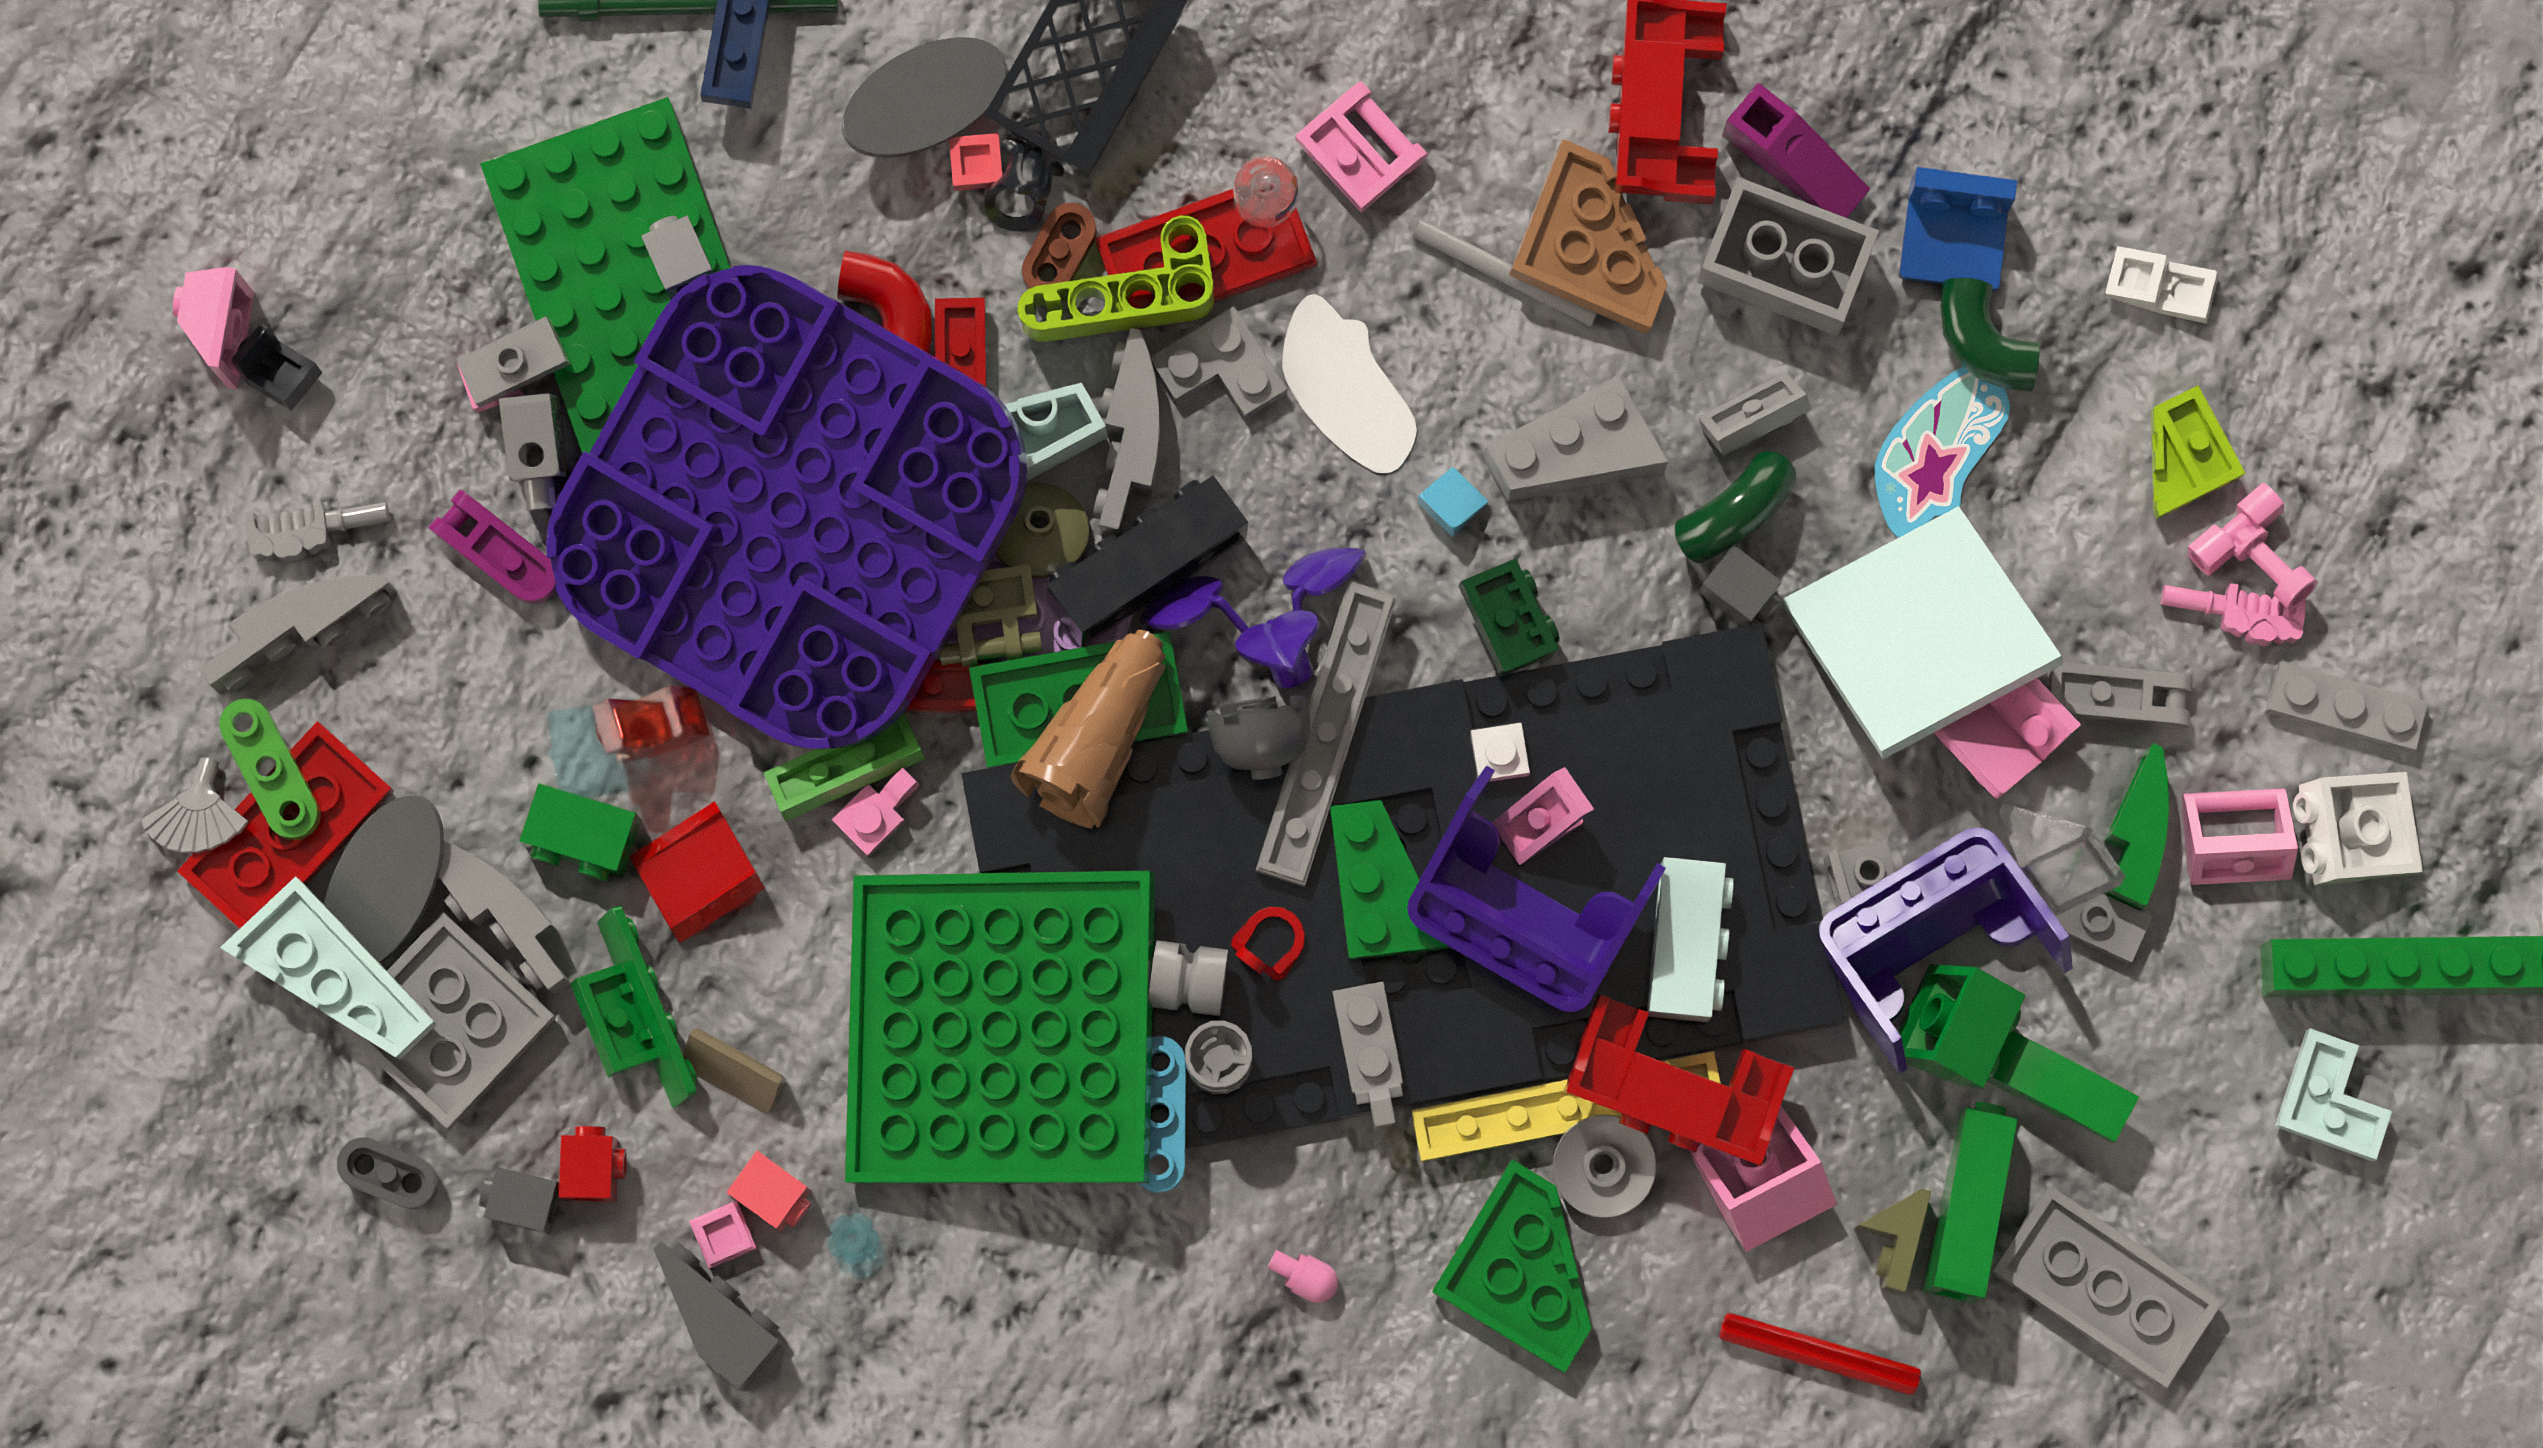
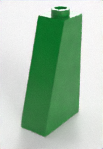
M1977 1101L1974 1109L1966 1107L1960 1112L1921 1292L1970 1304L1982 1300L1986 1296L2018 1120L2005 1116V1107Z

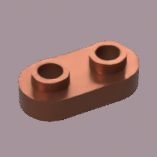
M1064 203L1051 211L1023 261L1022 276L1027 289L1039 285L1074 280L1096 238L1095 219L1086 207L1077 203ZM1068 225H1076L1080 228L1081 232L1077 238L1067 239L1062 235L1063 229ZM1044 268H1052L1057 272V276L1051 282H1043L1038 277L1040 271Z

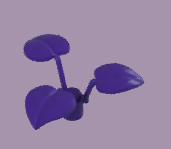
M1329 548L1300 558L1286 571L1283 577L1285 588L1295 590L1292 594L1293 611L1286 612L1274 620L1270 619L1266 623L1250 628L1223 597L1217 596L1223 589L1221 580L1208 576L1185 579L1150 602L1143 611L1139 621L1141 625L1145 623L1156 629H1178L1200 620L1210 611L1211 607L1219 608L1241 632L1235 643L1238 654L1250 661L1268 666L1278 687H1295L1307 681L1314 673L1305 648L1319 628V620L1316 614L1302 610L1303 599L1307 594L1311 596L1324 595L1343 584L1364 561L1367 553L1365 549L1361 550L1358 548Z

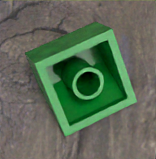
M1929 964L1898 1031L1902 1037L1907 1065L1961 1086L1984 1088L1986 1082L1994 1076L1999 1067V1053L2007 1035L2014 1031L2020 1021V1007L2026 995L1977 967Z

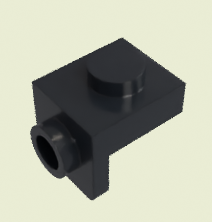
M259 324L254 332L240 343L236 354L231 359L232 364L249 386L290 411L294 409L322 374V371L315 362L280 342L272 330L264 324Z

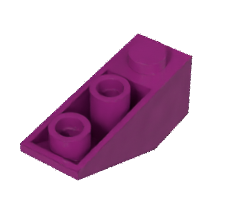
M1759 82L1726 121L1722 137L1808 204L1848 218L1870 191L1868 185L1796 111Z

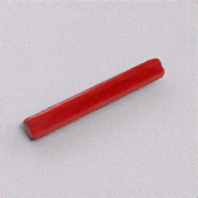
M1727 1313L1721 1323L1719 1338L1723 1341L1907 1395L1915 1394L1920 1383L1921 1370L1914 1366L1733 1313Z

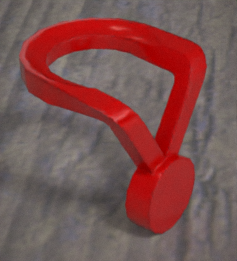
M1268 907L1259 910L1250 917L1232 938L1231 946L1237 950L1235 955L1260 975L1264 972L1273 980L1279 981L1288 974L1299 958L1305 946V931L1302 922L1293 912L1282 907ZM1269 917H1281L1288 921L1293 928L1295 934L1294 944L1291 950L1273 967H1269L1250 952L1245 945L1256 926L1262 920Z

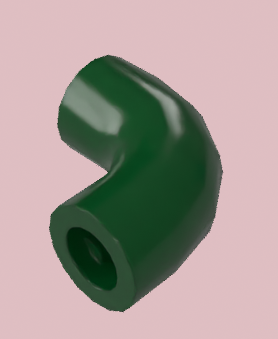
M1950 278L1944 280L1940 304L1943 336L1956 361L1978 380L2005 389L2032 392L2038 372L2039 343L2012 339L2003 336L1995 329L1990 317L1993 289L1990 283L1972 278Z
M1765 451L1758 453L1752 458L1738 479L1725 491L1702 507L1677 520L1675 537L1682 552L1689 560L1695 563H1704L1739 543L1759 528L1777 511L1794 488L1797 478L1793 464L1785 456L1777 452Z

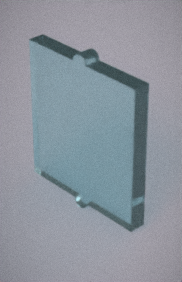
M635 698L547 712L552 748L548 750V755L554 759L558 789L575 793L648 781L643 745L646 744L647 738L644 734H641Z

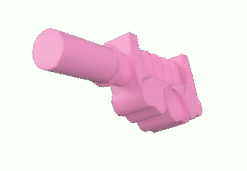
M2232 583L2227 587L2225 595L2215 594L2212 591L2204 592L2164 585L2161 594V605L2205 612V614L2222 615L2220 629L2238 638L2244 635L2245 641L2251 645L2258 644L2263 647L2268 646L2272 641L2278 645H2282L2285 642L2294 644L2303 634L2306 599L2297 607L2288 610L2275 596L2272 599L2267 594H2262L2259 597L2255 592H2250L2247 595L2246 591L2238 590V584Z

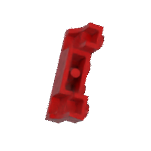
M1626 0L1622 55H1613L1611 85H1620L1619 103H1610L1608 133L1617 134L1615 193L1664 196L1663 201L1714 203L1716 197L1715 171L1718 148L1678 145L1681 128L1684 59L1722 60L1724 53V18L1727 3L1692 0Z
M1598 994L1582 1035L1581 1046L1564 1092L1621 1113L1619 1124L1648 1134L1651 1125L1669 1131L1670 1134L1667 1142L1697 1152L1699 1143L1761 1166L1794 1067L1742 1049L1730 1084L1725 1086L1635 1052L1649 1012Z

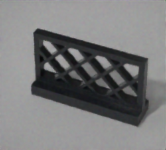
M1050 0L985 112L984 117L1071 166V169L1088 178L1186 9L1188 0H1154L1147 14L1129 19L1125 18L1121 0H1114L1120 21L1092 28L1084 2L1087 0ZM1079 3L1086 30L1057 37L1052 19L1055 12L1060 7ZM1141 23L1131 40L1128 26ZM1048 26L1052 39L1039 42ZM1122 28L1127 45L1124 54L1120 58L1101 62L1094 35ZM1088 37L1095 64L1067 71L1059 44ZM1054 46L1061 73L1032 80L1027 62L1032 52ZM1116 66L1106 83L1103 69ZM1022 70H1024L1027 82L1013 86ZM1097 71L1102 87L1101 94L1096 101L1076 106L1069 78ZM1063 80L1070 108L1042 115L1035 87ZM1029 89L1036 117L1016 122L999 112L1008 94ZM1091 109L1085 122L1081 126L1078 112ZM1072 114L1077 135L1068 151L1049 141L1044 121ZM1038 123L1041 136L1026 128V126Z

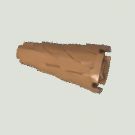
M1137 630L1135 634H1127L1123 640L1118 639L1102 663L1098 664L1090 673L1071 701L1061 706L1035 744L1016 764L1010 777L1015 786L1029 798L1036 787L1038 789L1037 792L1043 798L1039 804L1040 807L1078 826L1092 829L1095 824L1099 828L1108 813V803L1132 754L1133 749L1131 746L1146 716L1149 700L1166 667L1163 664L1166 656L1162 651L1164 644L1159 638L1147 631Z

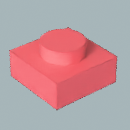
M999 133L960 136L949 140L954 191L990 188L1003 176Z

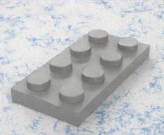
M2050 1185L2046 1186L1990 1271L2163 1389L2169 1386L2223 1303V1301Z

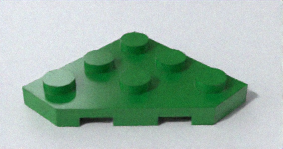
M1512 1159L1431 1293L1564 1374L1592 1328L1587 1308L1585 1307L1556 1185Z

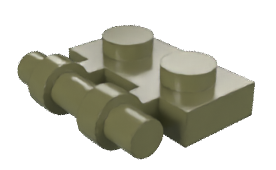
M1030 564L985 570L953 629H957L959 643L943 645L940 650L942 665L962 663V667L977 666L978 660L1007 656L1009 661L1023 658L1025 653L1043 651L1040 631L1023 634L1019 632L1018 620L1038 617ZM1002 622L1004 636L974 640L973 626Z

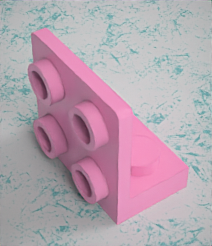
M2036 678L1934 732V734L1972 773L1978 783L1985 787L1994 798L1999 799L2046 760L2081 724Z

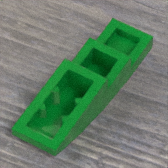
M2014 1031L2007 1035L1999 1053V1067L1994 1076L1988 1080L1989 1083L2015 1097L2019 1095L2062 1120L2067 1118L2112 1144L2116 1142L2139 1099V1096Z

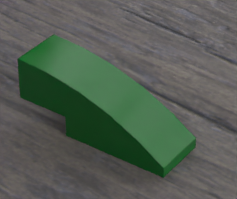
M2153 743L2145 750L2104 839L2105 842L2122 849V852L2103 894L2139 911L2148 905L2159 875L2167 838L2169 817L2168 775L2164 750L2158 744Z

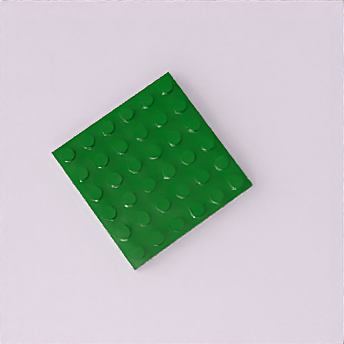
M1151 871L853 875L845 1183L1149 1184L1153 1006L1149 999V988L1154 958L1155 873Z

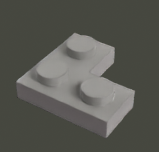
M1235 306L1150 357L1153 369L1175 403L1219 378L1238 410L1246 419L1287 394L1286 386Z

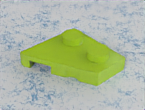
M2199 385L2153 407L2151 410L2153 514L2156 519L2164 517L2242 478L2246 474Z

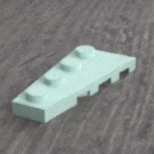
M296 876L220 947L399 1060L437 1025L425 1010Z

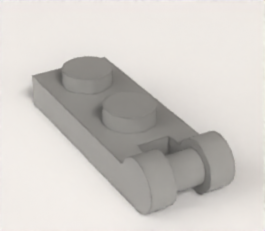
M2062 662L2061 666L2051 670L2049 673L2048 690L2073 717L2152 724L2167 728L2189 727L2190 711L2185 710L2186 693H2191L2192 691L2191 675ZM2153 690L2166 692L2165 707L2152 706Z

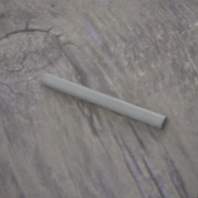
M1422 219L1415 229L1413 238L1590 327L1598 315L1593 311L1509 276L1512 267L1510 263Z

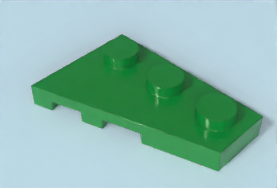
M1382 801L1330 806L1349 961L1451 948L1418 929L1408 915V901L1419 882V878Z

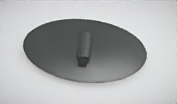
M969 37L936 40L896 56L873 72L851 97L842 119V133L845 141L852 149L863 155L878 158H894L923 152L954 138L975 123L987 111L1006 76L1004 56L991 43Z
M414 795L397 798L382 806L355 833L340 857L330 880L324 905L379 963L391 956L411 934L422 917L435 889L443 858L444 832L441 817L433 803L424 797Z

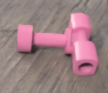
M2262 483L2237 504V516L2220 529L2214 524L2188 546V557L2207 576H2210L2232 556L2238 561H2244L2250 557L2278 585L2274 591V596L2288 610L2300 605L2318 584V581L2303 566L2294 570L2290 569L2264 543L2268 537V532L2265 528L2284 513V502L2265 483Z

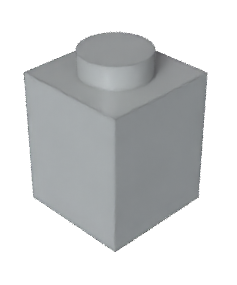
M688 215L680 219L677 216L665 217L653 223L649 227L650 232L641 235L670 300L693 280L704 274H713Z

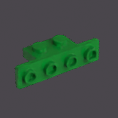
M621 906L611 908L597 921L614 966L578 977L570 985L608 1078L654 1062L672 1108L684 1105L697 1094L695 1087L697 1083L696 1073L691 1062L683 1058L676 1040L677 1027L672 1015L663 1009L657 994V977L652 967L645 964L638 947L639 934L634 922L629 917L626 918Z

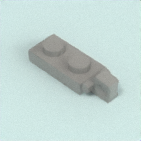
M1382 981L1332 991L1351 1092L1355 1094L1357 1105L1370 1103L1374 1129L1394 1126L1395 1117L1391 1098L1403 1096L1401 1088L1403 1080L1384 983Z

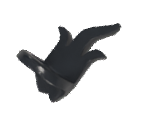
M1012 133L1015 139L1007 138L1000 143L1010 156L1006 173L987 190L984 198V210L989 220L999 228L1008 231H1024L1033 228L1040 222L1051 192L1053 177H1062L1065 172L1063 166L1058 161H1052L1046 167L1044 151ZM1009 188L1017 194L1029 195L1034 201V207L1027 215L1012 217L999 210L995 201L996 196L1002 190Z

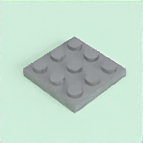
M442 912L387 970L437 1025L400 1060L340 1022L336 1025L444 1127L451 1130L557 1017L450 917Z

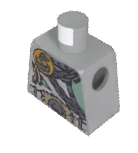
M550 393L499 398L509 480L524 483L526 511L553 509L556 503L554 479L567 478L561 398ZM541 446L544 459L540 465L532 467L529 464V453L535 447Z

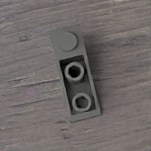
M660 1241L654 1248V1252L698 1356L738 1390L744 1391L784 1344L774 1336L780 1327L758 1308L749 1315L737 1305L735 1301L741 1294L720 1276L716 1275L711 1282L696 1270L701 1260L682 1244L677 1242L671 1249Z

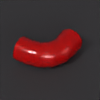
M845 250L839 274L837 299L873 307L879 313L882 319V326L885 329L930 354L932 312L920 285L896 263L871 254Z

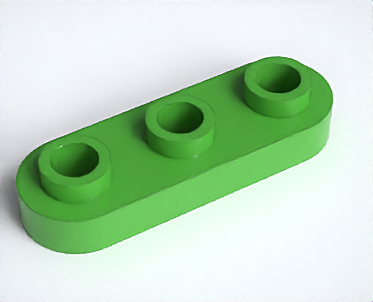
M239 699L230 703L221 714L219 721L220 732L269 826L279 836L287 840L307 838L317 829L320 823V807L272 715L261 703L252 699ZM242 716H252L253 725L251 729L246 732H239L237 730V721ZM269 759L275 760V772L270 776H262L260 773L261 764ZM290 804H298L300 808L299 816L295 820L286 821L283 816L284 809Z

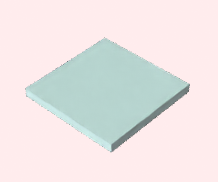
M1959 506L1782 599L1785 611L1882 759L1891 756L2062 665L2061 654Z

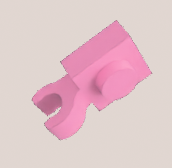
M902 768L889 780L879 794L870 785L865 786L832 820L870 857L905 822L895 810L920 785Z

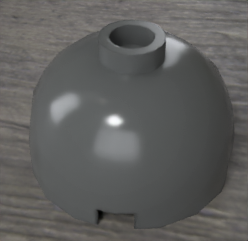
M1276 696L1263 697L1220 706L1221 715L1213 710L1207 711L1209 731L1215 751L1221 760L1232 768L1251 770L1252 779H1268L1282 775L1281 766L1297 760L1306 749L1310 737V716L1307 698L1303 696H1290L1291 706H1278Z

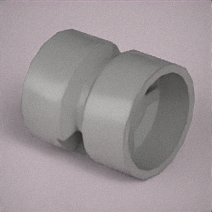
M1157 940L1149 988V999L1153 1008L1177 1010L1184 1003L1188 1004L1192 1013L1220 1016L1229 950L1200 946L1195 953H1189L1185 944Z
M1210 1021L1199 1026L1190 1035L1185 1047L1186 1069L1191 1080L1201 1090L1212 1094L1230 1093L1239 1089L1248 1079L1252 1069V1046L1247 1035L1237 1025L1226 1021Z

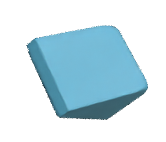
M1454 467L1450 468L1418 496L1417 501L1452 537L1489 502Z

